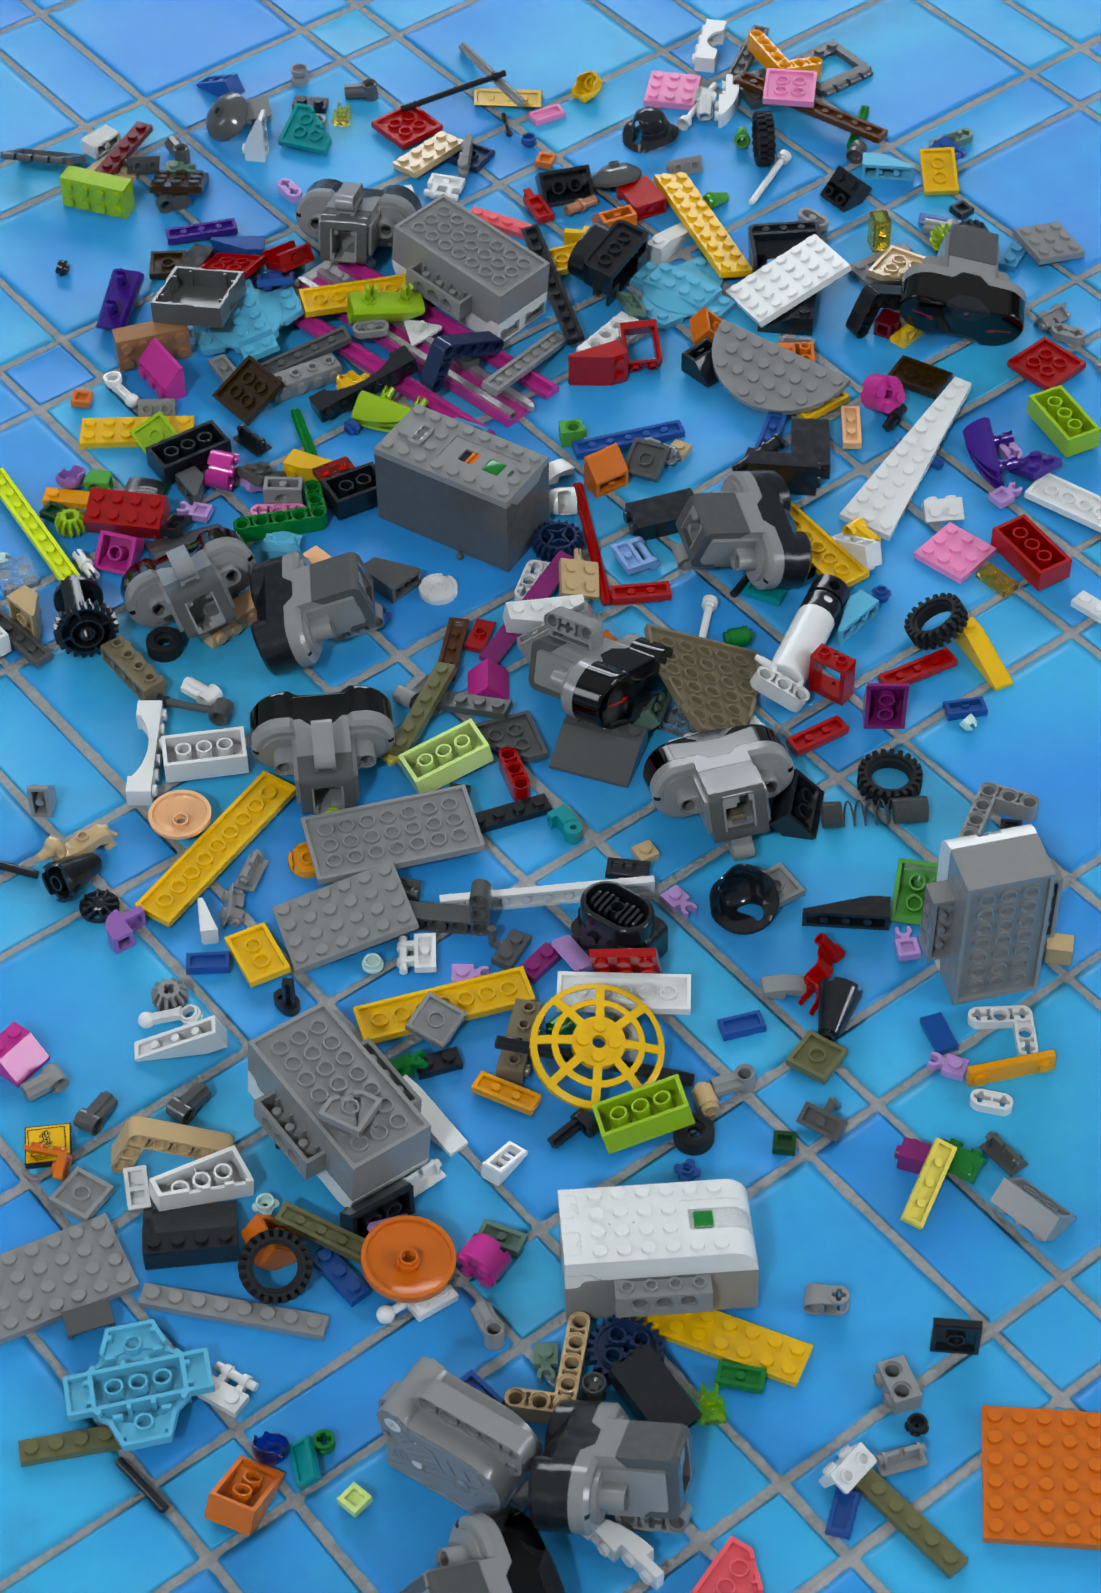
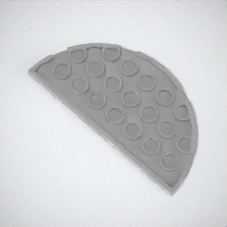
M724 319L715 332L712 343V362L717 379L730 393L731 397L753 410L763 413H782V415L805 413L824 406V403L833 397H838L850 384L849 378Z

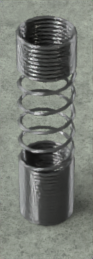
M927 796L893 797L888 801L887 810L881 798L877 802L876 810L872 800L868 799L865 811L862 802L857 800L854 812L849 800L845 802L843 811L840 801L822 802L820 808L822 828H841L842 825L845 827L847 802L851 808L854 827L856 826L858 802H860L864 825L867 826V807L869 801L873 807L875 825L877 826L880 800L884 807L887 825L891 800L892 818L895 825L917 822L925 823L929 821Z

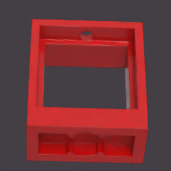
M656 319L619 323V339L626 350L625 336L651 333L655 359L629 361L628 357V370L630 372H637L640 369L655 370L661 367L662 354Z
M821 643L810 655L808 689L843 706L854 692L856 660ZM823 665L840 673V682L823 674Z

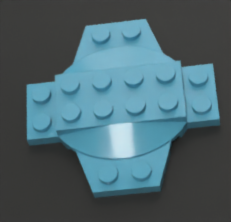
M700 256L683 264L673 266L665 262L658 265L648 261L628 283V285L643 291L641 302L647 309L646 317L640 316V319H656L657 327L663 330L682 323L684 318L694 316L703 307H706L721 319H724L736 308L734 300L722 295L721 288L726 278H719L708 260Z
M246 280V292L223 328L196 326L193 328L203 356L224 353L227 348H231L236 353H242L244 360L248 355L258 360L280 351L276 341L279 335L278 330L282 325L288 326L304 314L293 286L264 291L254 289L251 280Z
M154 1319L105 1328L99 1352V1363L96 1366L91 1365L87 1372L62 1377L68 1421L73 1422L93 1417L95 1423L100 1422L109 1427L123 1452L173 1442L180 1410L186 1404L192 1403V1396L215 1392L208 1348L185 1352L178 1348L171 1349Z

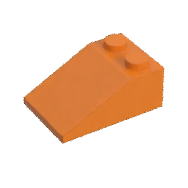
M240 1455L209 1493L204 1518L236 1530L238 1533L250 1536L261 1522L285 1477V1473Z

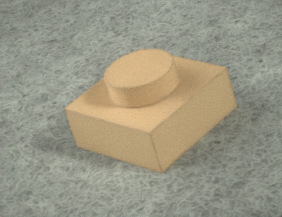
M675 439L671 446L677 447V450L680 451L678 455L680 461H684L692 451V445Z
M650 839L631 847V853L636 860L650 861L651 863L660 859V853Z

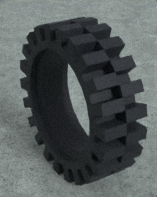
M757 111L753 113L751 129L756 166L773 165L776 154V136L772 112Z
M945 592L940 593V596L934 594L933 599L925 598V603L920 601L918 603L919 607L914 606L911 609L913 613H908V619H905L904 628L913 644L919 649L928 650L930 647L934 650L936 645L941 648L944 646L943 642L951 643L950 638L956 639L958 637L957 632L962 633L964 631L962 627L967 625L968 612L955 594L947 593L946 595ZM942 612H951L949 618L940 626L932 630L921 631L924 624L933 616Z
M891 748L890 753H886V749H881L880 754L875 750L872 752V756L867 754L858 766L857 789L860 790L862 797L865 796L866 801L872 799L874 806L877 805L880 798L886 805L889 799L893 797H916L921 792L923 770H921L920 763L917 764L915 757L911 759V754L909 753L903 756L902 750H899L898 754H895L894 749ZM882 768H893L905 773L909 781L901 788L885 789L877 786L872 781L871 775ZM880 800V803H881L880 808H884V807H883V804H882V801ZM892 800L889 805L890 809H892Z
M282 1229L261 1231L249 1239L239 1255V1278L247 1292L255 1299L270 1304L287 1303L297 1298L300 1293H303L310 1282L313 1272L311 1253L303 1240L289 1231ZM271 1244L287 1246L292 1250L297 1259L298 1268L294 1279L288 1285L279 1289L264 1287L257 1281L253 1272V1262L257 1253L265 1246Z

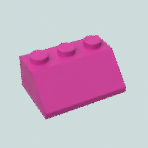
M157 338L152 339L138 360V373L140 377L147 381L149 387L156 391L160 399L175 398L176 401L185 397L186 388L183 367Z

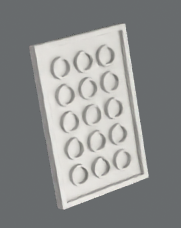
M814 234L725 291L727 296L734 300L736 305L762 328L852 269L849 263Z

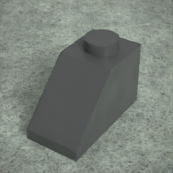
M193 466L175 474L177 489L191 505L194 502L201 503L206 492L204 472H200L196 466Z

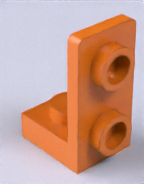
M32 1142L31 1145L24 1144L23 1150L28 1153L56 1157V1161H53L51 1166L53 1179L64 1182L69 1176L73 1155L67 1152V1148L53 1146V1149L45 1148L44 1144Z

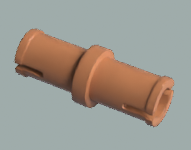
M592 194L583 199H576L575 202L564 205L563 211L567 216L577 212H584L587 208L598 204L597 197Z

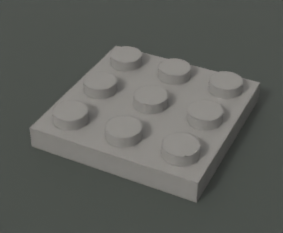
M1059 222L1013 229L1012 235L1038 265L1084 258L1085 251Z

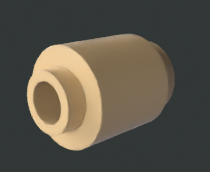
M706 1082L697 1083L692 1089L691 1095L698 1112L707 1117L715 1115L719 1111L720 1103L712 1084Z

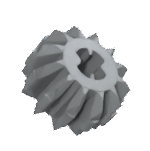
M173 977L170 980L163 978L162 983L156 982L155 988H152L151 991L152 1004L154 1007H157L158 1011L169 1010L179 1006L183 1008L189 1000L186 984H183L181 979L175 981Z

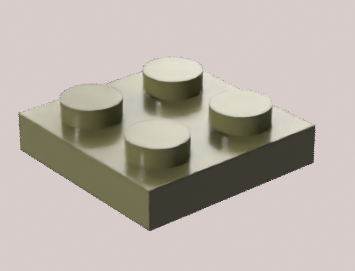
M809 1030L787 1057L786 1065L825 1085L848 1055V1049Z

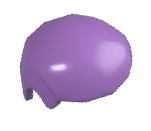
M73 465L69 471L62 468L60 473L56 474V482L64 489H78L83 485L86 469L78 465Z

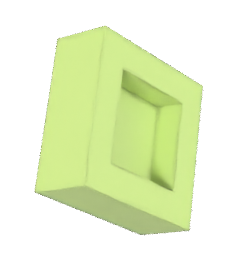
M355 1482L337 1498V1504L354 1518L373 1502L372 1496Z

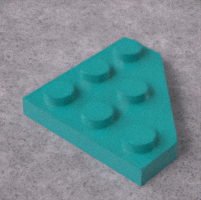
M296 102L278 139V144L280 146L326 155L332 140L321 120L316 115L314 108L311 105Z

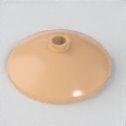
M191 790L167 792L159 796L151 804L148 811V820L153 831L164 838L182 840L198 835L209 825L212 817L209 801L203 795Z

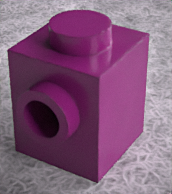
M904 1137L902 1145H897L894 1158L898 1159L897 1169L919 1175L930 1151L931 1144Z

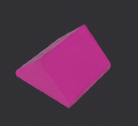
M487 657L468 672V694L509 700L508 671Z

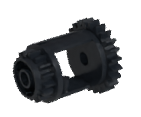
M75 574L61 580V584L56 587L53 596L55 609L60 616L55 617L56 624H53L56 644L60 645L61 650L66 649L67 654L73 651L74 657L81 653L82 658L85 657L86 653L90 657L93 656V652L100 655V645L116 638V633H119L116 613L112 612L111 607L107 608L105 602L103 603L102 589L91 577L87 578L84 574Z

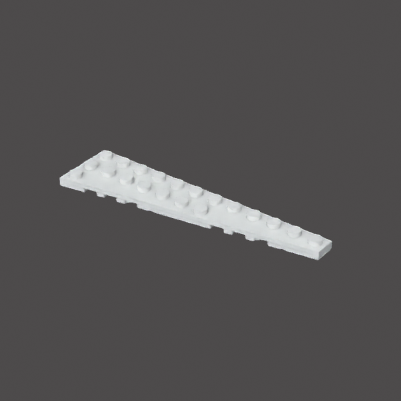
M956 376L841 511L839 514L840 520L849 523L857 517H861L867 523L868 529L879 537L890 541L900 518L903 517L907 505L910 504L914 492L917 491L920 482L923 480L934 456L940 448L942 440L946 437L947 430L951 427L954 417L958 414L960 407L968 396L972 383Z

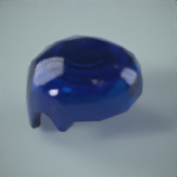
M265 1431L261 1437L258 1438L257 1435H254L252 1438V1453L256 1461L264 1466L278 1465L287 1459L290 1454V1443L285 1436L279 1433Z

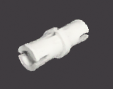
M77 549V552L80 554L79 556L74 551L72 558L77 562L80 571L85 573L88 578L91 577L92 580L96 581L93 578L94 575L98 580L100 573L93 566V561L87 558L82 549Z

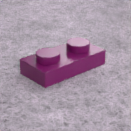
M545 942L520 966L524 967L528 980L535 984L562 957L549 943Z

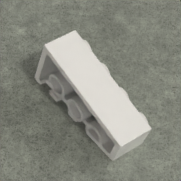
M583 594L506 602L502 615L506 631L508 633L524 634L543 624L546 613L560 606L572 609L585 602Z

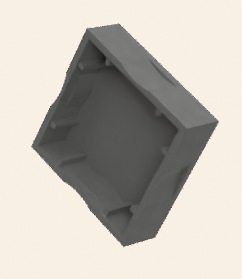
M175 266L167 277L164 286L158 290L150 302L153 322L223 328L246 292L244 271L209 270Z

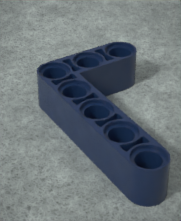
M490 331L438 336L431 344L419 381L426 388L437 393L445 383L453 359L498 354L504 347V341Z

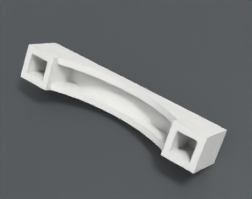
M138 700L136 711L138 729H142L145 732L149 742L147 753L141 766L132 776H127L125 792L128 805H151L154 797H157L158 794L156 782H159L160 772L157 768L162 763V757L159 753L162 751L161 736H165V724L163 722L167 721V709L163 708L162 700Z

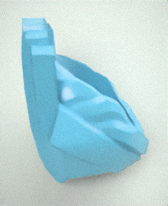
M288 531L266 533L260 551L266 553L268 560L294 551L302 554L299 547L302 535Z

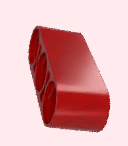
M511 746L502 747L498 752L499 769L513 800L519 801L531 797L530 779L517 750Z

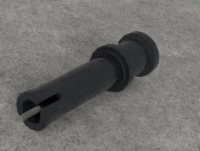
M774 433L768 441L761 442L756 451L775 452L778 449H783L785 444L783 439L777 433ZM749 455L732 465V470L746 471L748 469Z

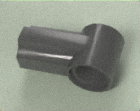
M366 79L362 83L344 84L346 100L364 98V100L371 102L379 97L377 82L374 79Z
M174 135L168 137L167 141H165L167 150L176 161H184L185 165L189 164L191 159L188 145L182 143Z
M197 1082L181 1097H173L166 1106V1113L181 1124L187 1125L195 1117L196 1111L212 1097L211 1091L204 1083Z
M107 1091L101 1092L87 1109L81 1108L74 1118V1126L96 1136L102 1130L104 1120L118 1105L117 1100L111 1093Z

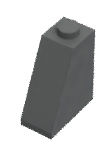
M373 557L364 563L373 579L374 590L393 604L421 584V569L418 567Z

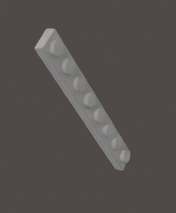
M555 329L485 379L480 388L486 390L491 395L498 396L564 347L567 343L563 334Z
M150 1283L144 1284L138 1301L139 1308L324 1341L330 1322L328 1315Z

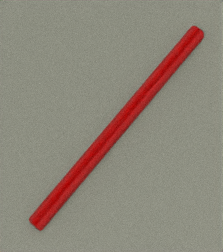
M581 482L574 483L577 508L591 562H598L601 603L603 606H610L612 604V597L584 487Z

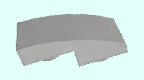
M782 974L766 976L760 979L764 997L784 1000L786 994L802 997L807 989L804 976Z

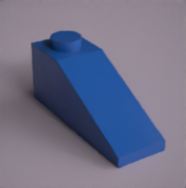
M237 73L208 76L196 84L198 88L218 98L229 92H235L240 95L245 92Z
M264 236L211 237V244L215 254L217 252L262 255V252L266 250Z

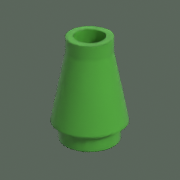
M739 127L734 137V144L738 148L743 149L749 146L751 138L745 127Z
M707 192L703 199L711 209H714L728 202L729 195L727 192Z

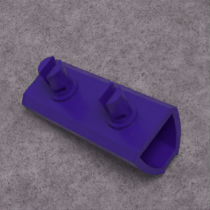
M115 268L112 271L96 328L112 330L128 326L144 281L143 273L122 268Z
M987 417L980 418L964 428L962 433L970 458L979 473L995 489L1004 486L1003 471L1020 468L1017 456L1003 461L998 458V446L1014 442L1012 430L995 435L990 419Z

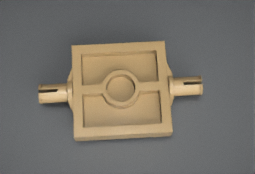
M575 548L573 550L574 559L560 558L559 595L583 594L584 600L597 601L600 598L598 562L583 560L582 549L579 548L578 550V548Z

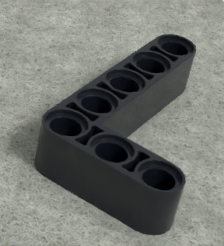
M867 284L861 290L845 325L854 336L862 339L868 334L880 308L925 310L927 307L909 301L902 293V285Z

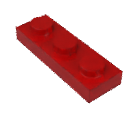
M669 581L610 586L613 605L672 600Z
M836 715L786 738V745L798 757L848 734L849 727Z

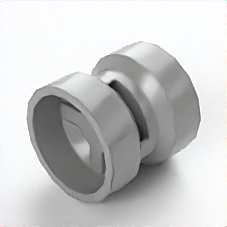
M298 63L291 67V74L293 75L292 84L296 87H304L309 82L307 76L308 69L305 64Z

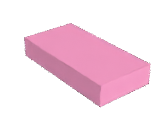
M558 103L528 113L529 120L536 127L566 117V112Z

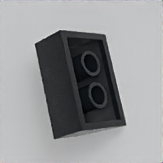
M589 164L540 172L535 176L538 194L542 196L549 207L575 202L576 199H583L592 194L595 195Z
M797 768L794 769V775L788 787L774 797L769 825L782 836L809 840L816 839L824 791Z
M399 1180L349 1208L346 1207L339 1213L341 1227L366 1238L369 1233L367 1227L370 1222L406 1213L413 1215L415 1213L413 1185Z

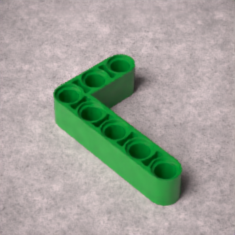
M308 480L304 483L306 507L236 518L233 521L234 537L246 543L263 540L266 533L288 531L304 534L325 530L328 527L327 508L320 482Z

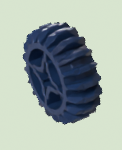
M551 520L550 523L544 522L543 526H538V530H534V535L532 536L533 553L536 554L537 558H541L542 561L547 560L551 562L560 550L574 557L573 550L575 548H578V550L581 548L583 551V534L579 527H575L574 523L568 524L567 520L565 522H560V520L553 522Z

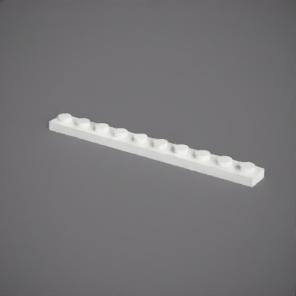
M654 875L491 890L492 911L580 903L585 889L601 881L619 883L643 897L655 896ZM470 892L439 895V900L442 904L469 906Z

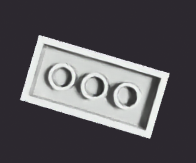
M244 726L161 736L166 783L249 773Z

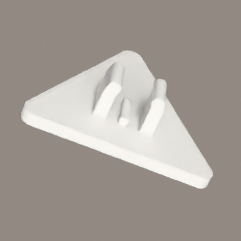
M408 319L403 321L410 344L413 347L442 330L441 325L426 323L423 320Z

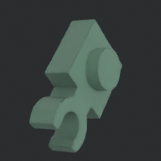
M167 160L165 170H169V172H176L177 170L193 172L196 170V164L189 163L185 165L184 161Z
M534 1343V1369H538V1384H541L544 1375L550 1376L551 1384L555 1382L554 1369H558V1343Z

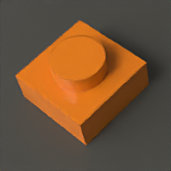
M540 151L535 159V167L551 170L556 162V154Z
M75 389L70 401L71 407L89 409L94 398L93 391Z

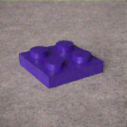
M1032 451L1028 456L1018 459L1020 468L1011 469L1009 473L1035 481L1063 466L1062 458L1045 454L1041 451Z

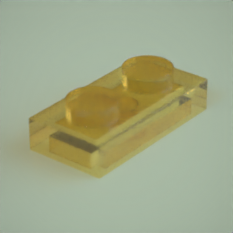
M991 562L976 571V577L1003 598L1018 589V583Z

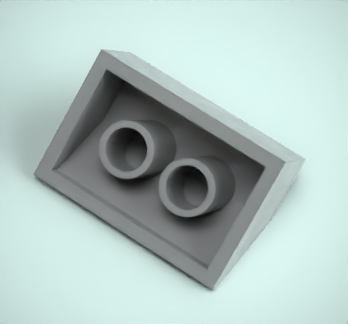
M1004 1177L990 1199L996 1205V1210L1004 1215L1009 1214L1014 1218L1013 1222L1016 1225L1029 1229L1033 1232L1031 1235L1040 1242L1054 1241L1077 1218L1023 1177Z

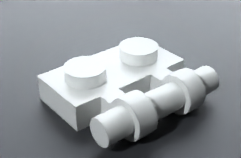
M432 173L427 182V189L424 190V196L436 199L440 195L445 194L452 200L458 201L459 194H461L466 184L465 178Z
M436 933L414 934V940L408 941L407 936L399 937V942L397 943V952L399 953L397 967L401 975H406L410 966H414L415 973L437 972ZM414 951V956H408V952Z
M218 1361L214 1370L221 1374L218 1378L212 1375L215 1392L197 1395L196 1397L236 1419L250 1401L249 1395L245 1392L247 1389L256 1392L259 1388V1383L255 1382L252 1376L246 1373L243 1375L236 1371L234 1366L228 1363L225 1365ZM230 1379H232L233 1381L237 1382L238 1385L236 1387H233L227 1382Z

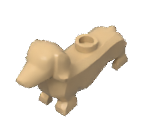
M96 823L86 830L77 832L75 836L64 842L50 835L45 840L42 850L37 854V858L40 860L51 858L53 861L93 852L96 848L105 845V850L109 851L117 846L113 837H116L118 833L110 830L107 824Z

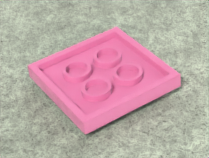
M767 68L762 104L814 108L817 71Z
M651 71L644 97V106L691 110L696 103L694 94L700 86L701 75Z
M949 522L914 552V558L961 585L996 554L997 548Z

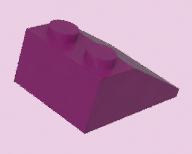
M867 683L862 709L863 728L905 729L909 683Z

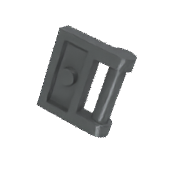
M264 461L237 466L235 474L257 487L264 485L265 476L287 477L284 471H277Z

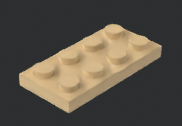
M444 131L438 132L432 138L425 140L421 145L392 162L393 168L411 177L418 178L460 151L461 141L464 140Z

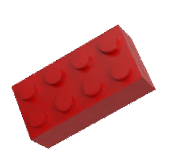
M91 487L83 522L87 532L100 533L101 530L139 538L158 540L163 538L160 536L159 529L167 522L170 505L166 495Z
M1025 514L993 528L991 545L997 548L996 551L1037 591L1070 577L1072 559Z

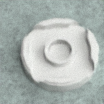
M442 573L430 574L421 580V584H419L420 598L428 604L444 605L457 597L458 585L452 576H443Z

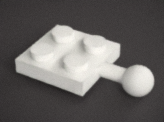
M448 1284L441 1293L426 1301L417 1303L397 1302L392 1306L382 1305L378 1308L376 1317L380 1323L389 1324L394 1320L397 1313L408 1308L417 1321L421 1322L458 1301L459 1294Z

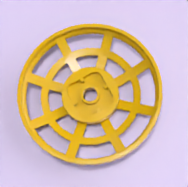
M605 984L573 986L552 997L536 1016L529 1041L533 1068L546 1089L566 1104L587 1111H593L592 1104L600 1102L601 1088L614 1087L628 1081L632 1088L636 1089L656 1082L663 1066L665 1055L662 1030L650 1009L631 993ZM595 989V999L581 1001L572 1006H568L561 1000L564 996L576 991ZM605 991L622 995L633 1001L638 1007L629 1012L619 1004L605 1000ZM554 1005L563 1013L555 1022L552 1035H538L543 1017L549 1008ZM595 1006V1016L585 1020L575 1012L584 1007ZM605 1007L612 1008L624 1016L617 1022H614L604 1017ZM644 1013L650 1018L655 1028L658 1045L645 1043L643 1029L636 1019ZM567 1018L577 1025L573 1035H559L560 1028ZM629 1023H632L638 1041L626 1040L622 1029ZM594 1039H601L605 1045L597 1048L593 1045L592 1041ZM551 1044L553 1057L560 1067L551 1078L540 1061L537 1045ZM558 1044H571L574 1057L567 1063H565L560 1054ZM625 1049L638 1051L637 1058L630 1068L621 1059ZM645 1052L656 1054L658 1058L654 1071L642 1085L634 1074L641 1066ZM582 1064L589 1069H593L592 1079L585 1078L574 1072L573 1069ZM613 1066L622 1074L613 1079L602 1080V1070ZM567 1075L579 1084L592 1087L591 1101L575 1097L562 1090L557 1084Z

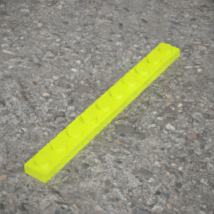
M3 467L0 468L1 501L58 581L61 583V580L66 579L67 576L80 575Z

